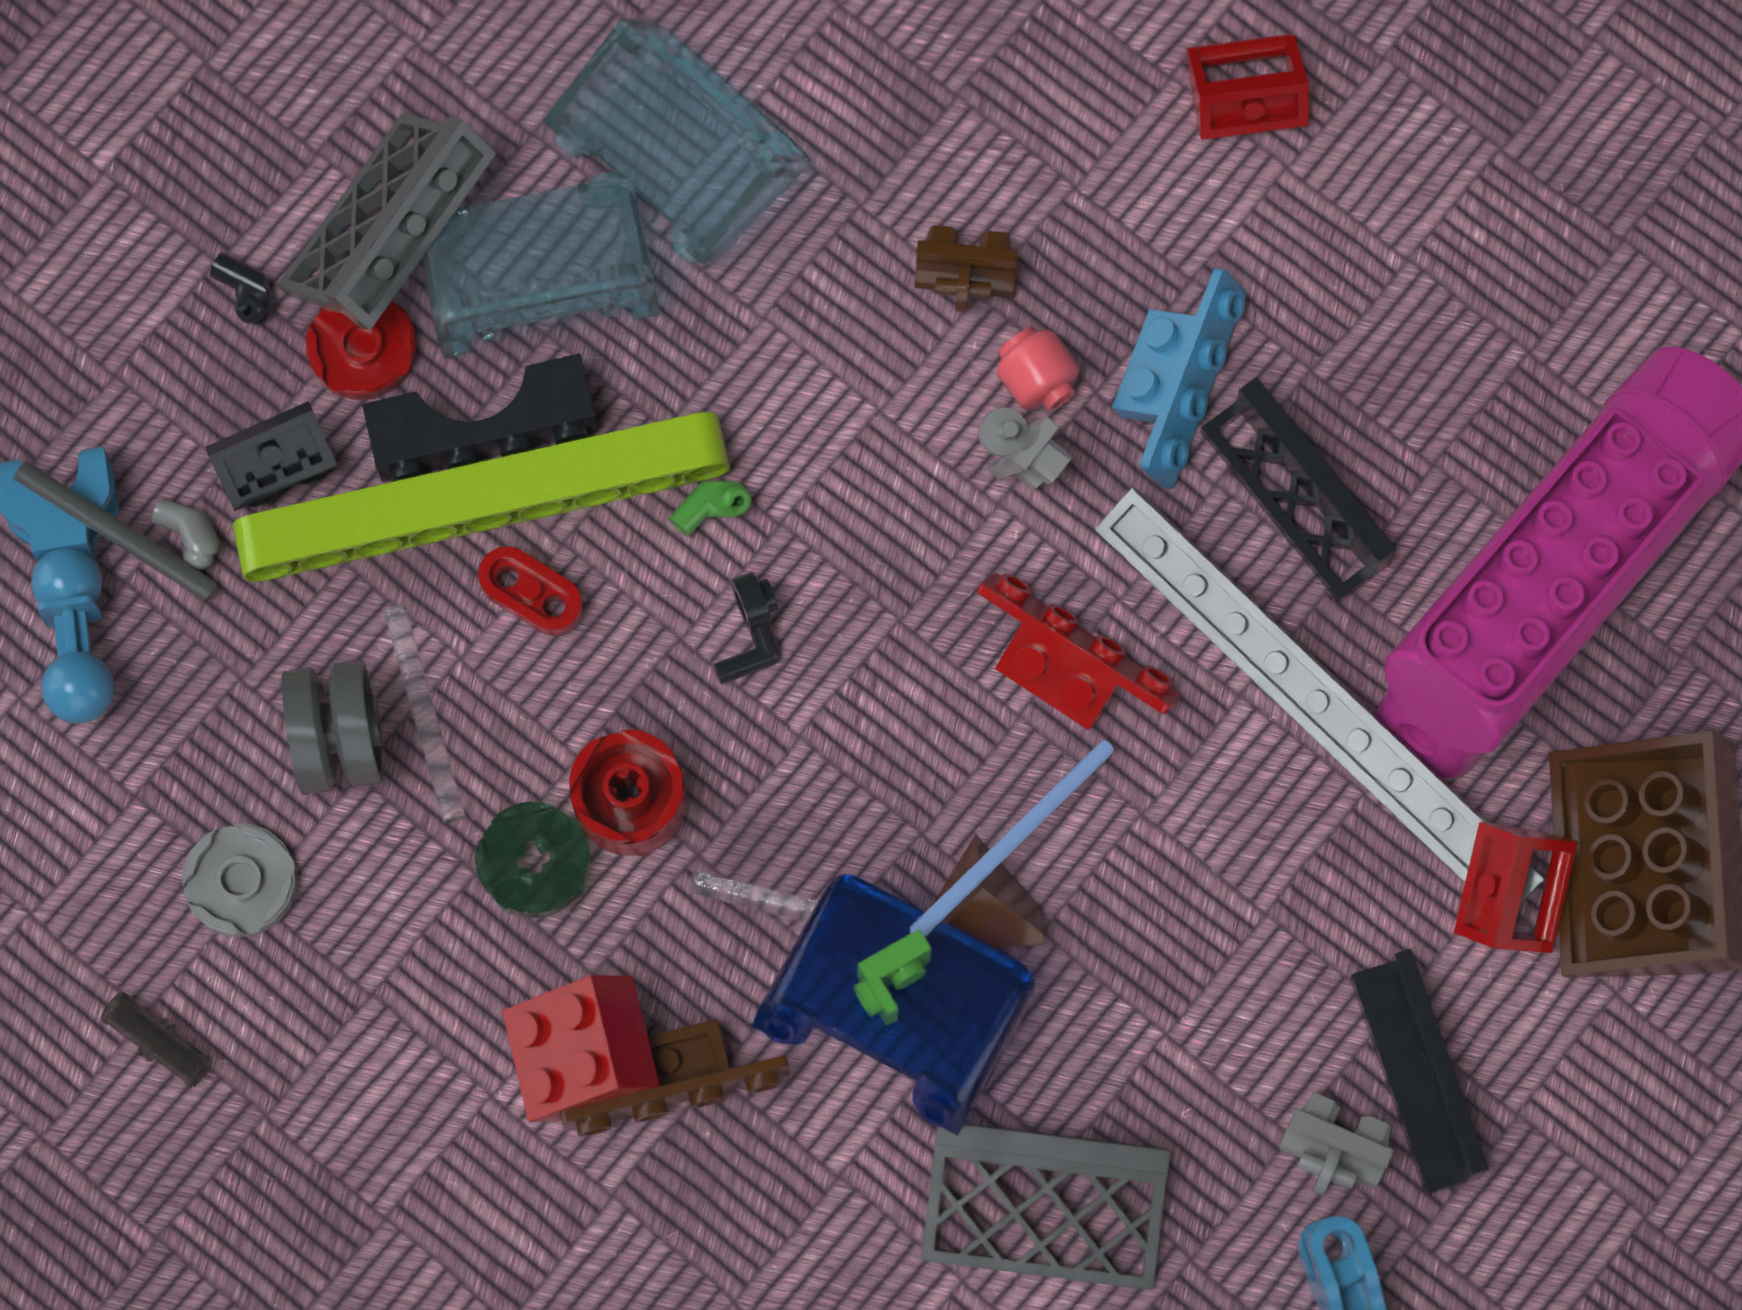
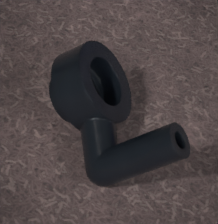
M753 572L731 579L730 584L738 610L746 628L751 634L755 648L713 664L721 685L773 666L781 658V651L771 626L772 620L770 616L771 612L778 610L777 601L767 578L758 581Z

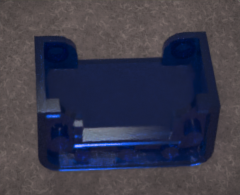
M848 874L835 876L819 898L760 1004L752 1027L765 1033L777 1043L792 1045L804 1043L814 1028L826 1033L916 1081L912 1093V1101L920 1116L929 1124L942 1127L958 1136L1014 1040L1035 991L1036 982L1033 974L1018 960L941 921L925 937L931 947L930 962L924 965L926 973L917 981L902 989L896 990L893 984L886 987L898 1007L897 1020L887 1026L879 1013L872 1017L868 1015L854 991L853 986L860 983L857 978L858 963L911 934L910 927L925 911L862 878Z

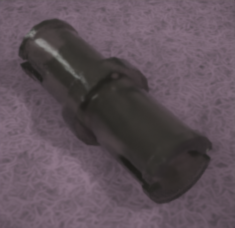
M118 993L103 1010L100 1019L102 1023L109 1025L137 1046V1053L147 1062L157 1061L181 1079L187 1087L197 1086L209 1072L213 1064L211 1056L204 1054L176 1033V1025L167 1018L159 1020L132 1000L127 993Z

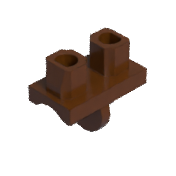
M933 225L930 227L926 240H918L914 288L935 290V294L956 296L955 312L963 313L967 312L969 297L990 299V296L1013 298L1018 250H1012L1010 235L1007 232L988 230L986 233L981 234L980 246L958 244L959 232L953 227Z

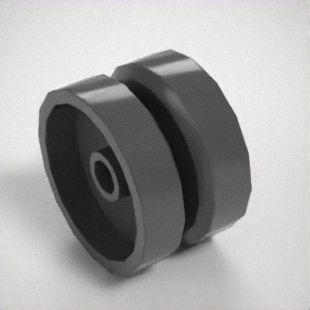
M358 659L333 664L329 673L330 700L326 698L321 677L312 667L283 671L281 684L284 719L291 761L300 793L308 795L332 791L337 778L336 754H339L345 778L354 787L383 783L381 722L376 697L372 692L364 660Z

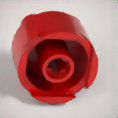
M632 729L621 730V732L604 737L600 736L589 742L580 751L572 765L569 776L571 804L582 831L598 847L618 855L647 856L669 841L679 829L687 807V792L682 770L672 750L654 735ZM633 784L637 785L639 796L636 799L629 797L625 802L620 801L617 792L619 788L628 791Z

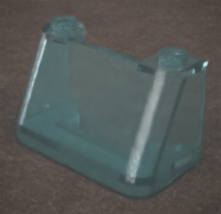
M621 18L543 120L556 133L553 140L562 150L575 158H579L582 153L591 157H599L671 222L672 225L668 230L674 239L671 243L672 249L681 258L693 265L698 263L711 264L801 175L811 162L807 153L681 39L665 27L652 21Z
M614 172L596 175L585 184L457 208L422 257L435 333L444 359L470 354V339L481 332L484 340L489 341L496 339L494 330L602 308L604 317L615 315L614 306L629 307L632 311L633 321L660 316L656 287L634 184L631 180L623 179L620 174Z

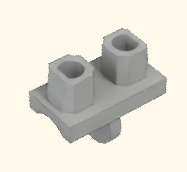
M1001 407L987 413L979 424L978 436L981 445L992 455L1003 457L993 461L986 469L998 480L1015 475L1033 490L1038 488L1043 482L1046 485L1053 483L1070 462L1072 456L1051 439L1059 426L1047 416L1027 424L1019 412L1012 408Z
M1318 1093L1312 1094L1302 1110L1296 1108L1279 1149L1300 1157L1297 1167L1318 1176L1312 1190L1316 1194L1323 1196L1330 1181L1349 1190L1352 1189L1355 1181L1376 1190L1394 1151L1388 1148L1390 1125L1372 1116H1362L1355 1133L1334 1125L1340 1106L1334 1100Z

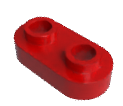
M504 546L490 551L481 561L478 578L483 593L490 601L537 631L550 636L568 633L579 623L583 612L580 593L577 587L562 575L515 547ZM505 572H514L518 575V581L511 587H503L498 583L499 577ZM560 601L565 605V609L559 616H549L544 612L548 603Z

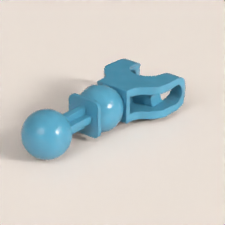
M103 446L84 449L78 454L77 478L69 488L116 518L119 513V502L113 465ZM20 460L0 462V512L7 520L9 528L23 543L31 546V552L37 561L33 570L31 589L35 601L38 603V613L48 628H55L58 657L49 664L43 674L41 693L44 703L54 716L65 722L73 724L91 722L99 718L109 708L115 691L111 670L102 659L91 653L88 625L90 622L102 619V611L97 601L101 594L103 576L99 564L96 562V544L101 535L13 480L15 473L22 464Z
M1341 1216L1328 1217L1309 1224L1301 1232L1297 1247L1309 1287L1319 1309L1387 1310L1372 1255L1363 1231L1358 1224L1347 1217ZM1328 1234L1336 1238L1340 1245L1341 1255L1335 1262L1328 1259L1323 1249V1243Z

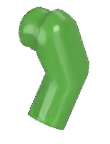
M704 481L696 486L670 515L668 521L680 533L689 537L706 517H736L746 513L751 506V494L739 482Z

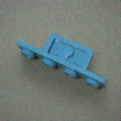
M1215 268L1213 270L1196 316L1149 309L1112 405V409L1121 418L1155 423L1140 461V467L1163 488H1174L1180 471L1183 470L1187 463L1189 447L1197 425L1206 413L1207 399L1218 371L1221 370L1225 363L1226 349L1236 322L1241 319L1244 312L1246 290L1225 269Z

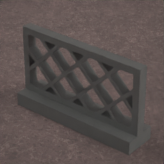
M401 113L277 287L289 297L344 314L358 327L371 330L497 153L462 119L449 117L444 124ZM411 133H414V142L401 149ZM413 162V168L398 176V170ZM383 179V185L370 192L375 183ZM382 205L381 212L367 219V213ZM351 223V229L339 235L341 230ZM350 249V256L335 264V257ZM320 267L318 274L307 279L314 269Z
M938 1120L921 1260L1153 1290L1171 1151L1165 1148ZM946 1157L970 1160L985 1180L961 1199L957 1200L943 1182ZM980 1162L1004 1165L990 1175ZM1013 1166L1027 1167L1043 1187L1015 1208L995 1180ZM1038 1169L1059 1171L1061 1173L1050 1182H1047ZM1071 1173L1086 1175L1100 1193L1098 1197L1075 1215L1069 1211L1052 1189ZM1095 1176L1119 1180L1105 1190ZM1128 1181L1152 1183L1151 1208L1131 1223L1110 1195ZM990 1185L1010 1213L986 1232L982 1233L962 1206ZM942 1191L952 1206L939 1215ZM1045 1193H1048L1068 1220L1043 1240H1040L1020 1213ZM1106 1200L1126 1227L1098 1248L1078 1220ZM956 1210L978 1237L960 1252L934 1249L937 1225ZM1013 1218L1017 1220L1035 1244L1034 1247L1017 1260L1002 1258L988 1240L990 1236ZM1149 1218L1146 1242L1136 1228ZM1073 1225L1093 1253L1075 1267L1060 1266L1045 1246ZM1129 1233L1134 1236L1145 1251L1142 1276L1117 1273L1104 1256L1106 1251ZM982 1243L992 1257L969 1253ZM1041 1251L1050 1264L1029 1262L1027 1260ZM1098 1258L1108 1272L1085 1268Z

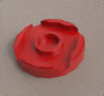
M393 301L389 303L371 330L358 327L346 315L323 307L319 309L320 313L314 318L313 323L309 325L306 333V356L317 380L332 393L351 400L376 399L395 390L410 374L417 356L416 333L406 310Z

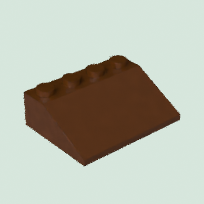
M1711 730L1549 752L1553 835L1578 841L1559 923L1562 976L1574 978L1695 975L1741 970L1742 843L1735 744Z

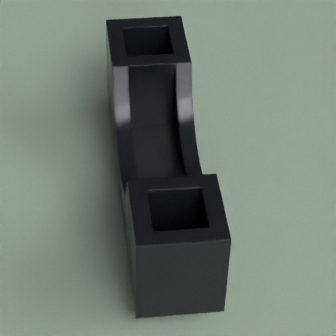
M580 353L527 365L521 387L512 402L499 413L478 421L465 422L446 418L432 410L417 391L362 404L375 466L382 483L425 475V472L438 469H452L478 463L481 459L498 455L504 457L534 450V447L554 442L557 445L588 438V434L599 432Z

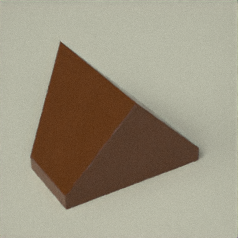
M976 834L933 904L989 851V848ZM1000 863L927 935L931 953L1044 944L1040 908L1003 864Z

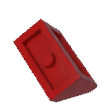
M1294 33L1186 47V61L1196 122L1201 140L1309 126V82ZM1285 57L1287 72L1212 82L1206 81L1203 67Z
M1479 822L1453 933L1493 949L1552 953L1578 841L1567 837L1496 823ZM1533 849L1552 851L1533 935L1515 932L1514 929Z

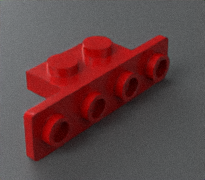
M994 573L982 581L976 592L1022 622L995 669L1087 730H1090L1096 724L1118 686L1162 714H1167L1180 700L1182 694L1172 687L1173 681L1165 673L1151 666H1144L1142 668L1125 657V649L1116 641L1103 635H1097L1096 637L1078 626L1079 620L1070 611L1055 604L1047 606L1030 595L1032 592L1031 588L1019 578L1010 574H1003L1001 576Z

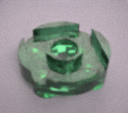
M531 801L505 808L493 818L491 825L485 830L482 839L480 837L475 853V865L485 892L504 912L527 918H540L560 912L584 893L586 880L591 869V853L584 831L571 816L569 817L563 811L555 809L552 805ZM536 845L540 854L549 853V862L542 864L541 872L531 874L528 868L519 869L517 860L526 857L525 848Z

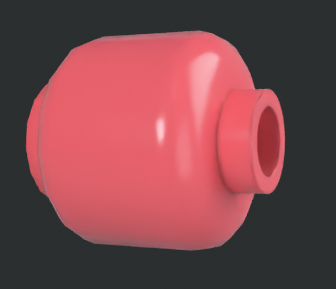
M1028 327L1014 335L998 351V355L1001 357L997 365L998 378L1023 409L1034 410L1045 406L1051 412L1061 407L1075 394V390L1071 385L1079 374V364L1055 332L1046 329L1036 331L1034 327Z

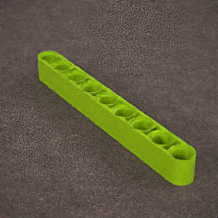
M700 412L262 511L237 519L233 522L232 528L243 579L250 582H261L703 482L724 475L731 467L718 415L712 412Z

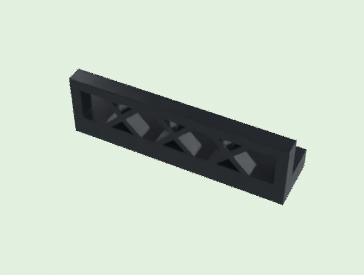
M1257 377L1239 389L1235 403L1201 427L1200 433L1338 603L1391 564L1396 547ZM1242 415L1256 432L1255 449L1233 448L1219 431ZM1262 440L1272 453L1261 451ZM1241 459L1253 461L1252 472ZM1259 462L1280 464L1285 467L1291 475L1289 493L1265 490L1257 480ZM1297 484L1306 495L1295 494ZM1276 502L1287 503L1286 514ZM1294 504L1317 507L1325 517L1323 536L1299 532L1292 523ZM1331 526L1341 538L1330 537ZM1311 545L1322 546L1321 558ZM1329 547L1352 550L1365 567L1341 584L1327 566Z
M1408 949L1395 953L1388 963L1351 974L1350 981L1425 1196L1481 1179L1489 1168L1412 950Z

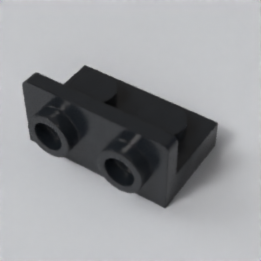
M309 401L205 447L234 511L245 506L257 507L265 504L274 497L275 493L297 483H312L320 479L326 473V470L338 466Z

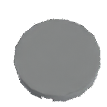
M248 823L232 824L233 826L224 827L220 830L215 829L205 834L188 854L182 871L184 896L193 915L212 932L231 938L257 936L276 926L291 909L298 888L296 865L285 844L268 829Z

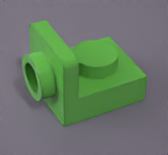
M920 929L858 963L857 978L860 983L853 986L854 991L868 1015L872 1017L879 1013L887 1026L897 1020L898 1007L886 987L893 984L896 990L912 984L926 973L924 965L930 962L931 947Z

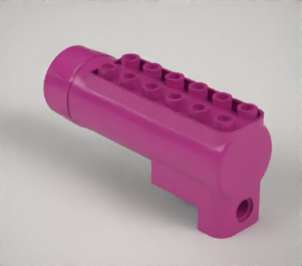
M1662 347L1655 350L1610 395L1591 424L1387 656L1384 668L1389 687L1378 705L1377 717L1437 774L1444 778L1462 777L1476 765L1485 753L1494 751L1692 518L1711 498L1724 488L1742 464V386L1719 365L1696 352L1680 347Z

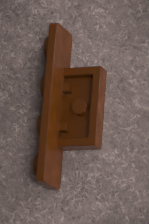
M717 1019L648 1036L660 1087L560 1112V1117L566 1131L577 1129L579 1137H586L612 1129L611 1121L633 1115L635 1122H646L664 1117L669 1114L667 1106L686 1101H690L691 1108L713 1105L725 1100V1091L745 1086L749 1094L768 1091L781 1086L780 1077L791 1074L787 1055L730 1069Z

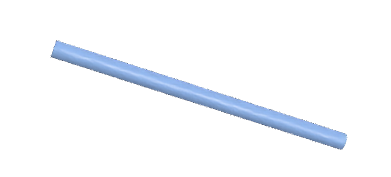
M1102 740L910 927L911 933L920 929L923 936L926 937L1114 753L1113 746L1108 741Z

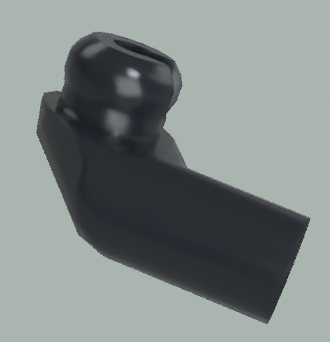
M225 253L218 254L211 266L210 277L235 289L238 306L235 308V312L238 318L248 324H260L267 320L272 311L273 301L266 275L262 271Z

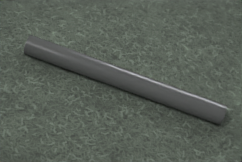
M25 460L15 473L13 480L205 601L215 588L216 582L28 461Z

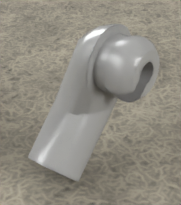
M160 498L152 515V523L180 533L182 542L186 547L182 556L184 562L196 569L210 567L214 560L213 554L219 551V539L209 516L202 511Z

